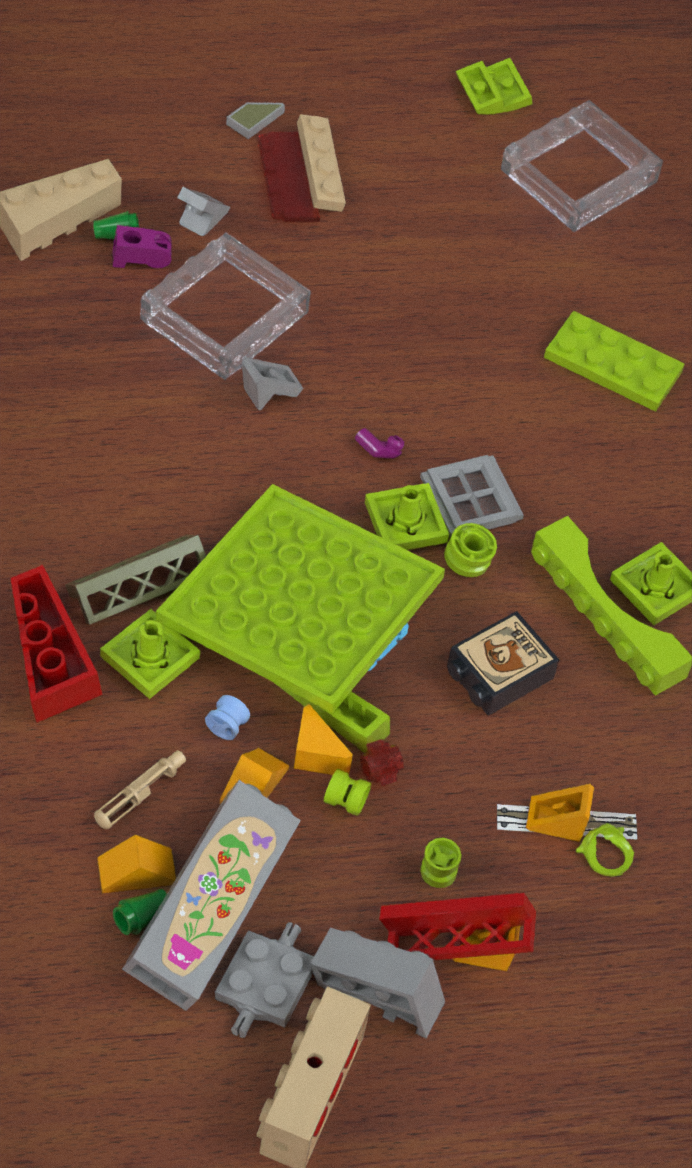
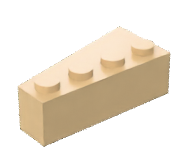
M106 159L1 191L0 227L22 261L30 257L32 250L38 247L44 249L51 245L52 239L63 233L69 235L76 231L77 225L82 222H92L120 206L122 179L110 160Z

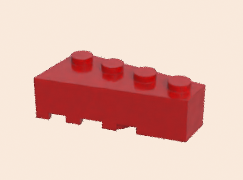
M40 565L11 577L30 700L36 723L101 696L102 690L98 673L44 566Z

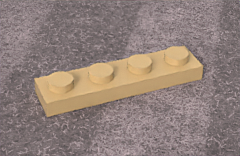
M300 114L297 127L313 207L342 212L346 201L329 120L319 116Z

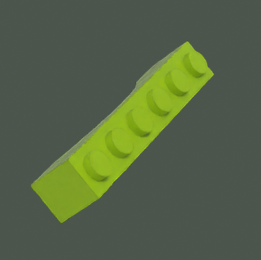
M568 516L536 532L531 549L535 561L549 572L557 587L563 589L568 594L577 610L584 613L594 624L597 633L607 639L615 649L617 656L633 669L642 685L647 686L656 696L688 677L692 666V656L674 635L637 621L622 611L601 588L591 568L588 555V538Z

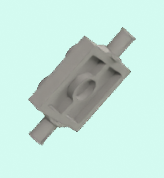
M288 922L279 940L269 939L249 930L246 933L215 991L216 1000L233 1006L240 1013L231 1028V1032L234 1035L238 1036L239 1034L240 1038H245L253 1020L270 1021L284 1028L286 1027L313 974L310 963L314 956L293 947L301 932V928L295 924L293 927V923Z

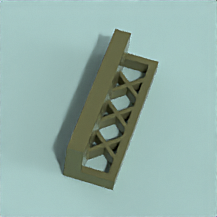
M186 534L65 585L69 596L78 599L86 624L90 625L178 588L189 576L188 573L179 569L184 556L194 552L198 564H200L206 555L199 535ZM175 560L173 566L167 564L168 562ZM158 566L170 570L166 583L161 586L148 582L153 569ZM144 573L142 579L137 577L136 575ZM176 574H179V575L183 576V577H180V578L174 580L175 577H176ZM130 578L139 582L140 585L135 597L126 599L117 595L124 580ZM114 585L112 591H108L105 589ZM146 586L152 588V590L144 592ZM98 591L108 595L109 598L104 610L93 614L87 596ZM115 599L122 601L121 603L113 605Z

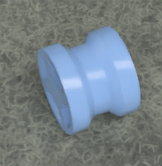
M223 695L217 701V709L211 710L205 717V723L216 736L225 740H233L239 733V726L244 725L250 718V712L239 699L230 695Z

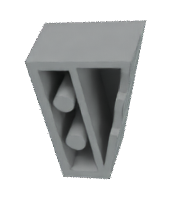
M330 928L310 963L318 986L324 989L328 986L385 1010L383 1018L394 1023L396 1017H399L417 1026L416 1034L427 1038L445 1003L432 958L420 951L409 952L396 948L387 941L376 942L363 938L350 930L343 932Z

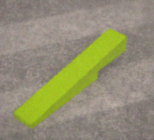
M278 685L304 707L310 704L326 724L366 755H369L390 734V716L352 691L334 713H331Z

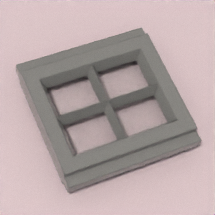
M484 455L427 469V472H423L420 475L423 484H430L449 532V537H451L453 531L458 526L466 523L478 524L489 530L513 524L517 520L523 519L524 515L493 455Z

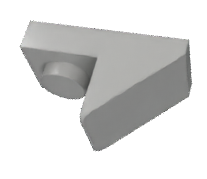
M182 187L178 199L187 203L179 221L180 225L200 236H205L230 209L229 206L211 196L189 188Z
M247 357L242 361L244 389L258 410H262L274 394L297 397L304 389L289 366Z

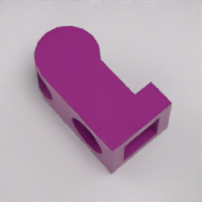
M117 225L113 242L112 267L125 268V264L128 262L147 264L153 268H163L171 263L172 240L170 235L153 229Z

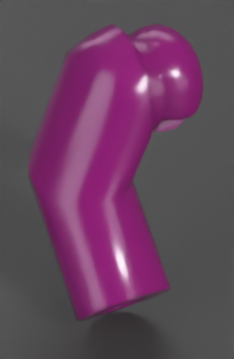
M363 428L355 436V441L373 457L394 459L402 454L401 450L404 447V441L397 435L389 436L387 441H379L369 430Z

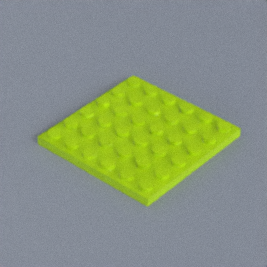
M272 484L156 610V621L321 708L334 713L442 581L445 569Z

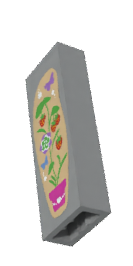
M239 780L225 796L122 970L187 1011L201 996L301 820L293 816L287 807L275 804L263 796L255 786L245 784Z

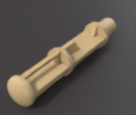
M177 750L168 758H161L129 786H126L124 790L99 810L95 811L94 818L97 824L103 829H110L112 825L151 794L149 786L162 775L170 778L175 776L177 773L176 769L186 762L183 753ZM121 794L125 796L123 800L107 813L101 811ZM131 802L133 806L111 823L109 818Z

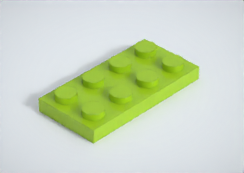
M576 311L571 313L546 348L544 355L545 359L655 412L681 375L685 363Z

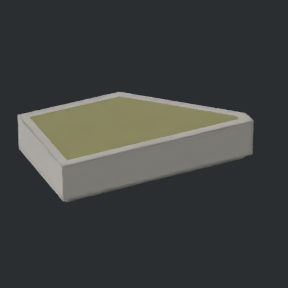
M246 102L227 116L226 125L245 138L250 139L281 116L285 111V105L283 103Z

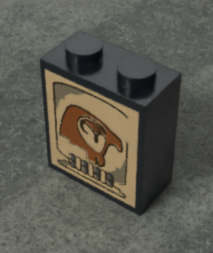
M516 611L452 646L447 668L450 676L455 681H459L468 691L471 701L476 706L481 707L489 716L553 680L559 659Z

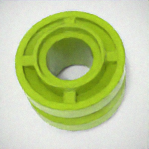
M474 523L462 524L453 531L444 551L445 561L455 573L461 576H480L488 569L496 553L497 543L493 534L485 527Z

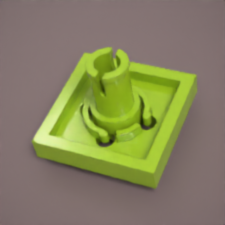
M429 483L414 486L408 485L403 488L366 494L365 505L377 536L406 550L448 543L449 532Z
M662 542L611 573L610 581L653 625L658 624L692 602V572ZM641 591H643L644 593L648 592L649 595H643Z
M150 609L101 647L100 657L150 699L200 659V650L179 632L156 621V612Z

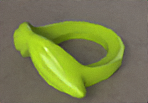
M609 823L589 831L580 846L576 848V852L584 854L590 867L596 873L610 877L620 876L626 872L633 863L634 857L631 845L623 836L624 827H615ZM599 833L603 834L606 840H610L612 844L623 852L625 862L619 868L607 869L598 863L596 859V836Z

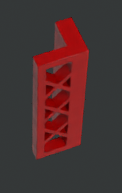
M525 893L384 905L380 909L379 919L389 932V943L398 948L400 936L415 935L419 941L406 951H420L433 960L528 953L534 950L536 910ZM524 926L523 940L507 942L502 937L512 927ZM486 929L490 933L480 944L471 945L466 940L476 930ZM450 932L454 936L445 947L435 948L431 944L440 933Z

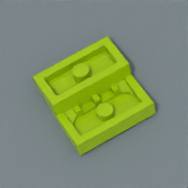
M511 58L488 67L484 65L483 61L456 71V75L477 114H497L533 104L532 97Z

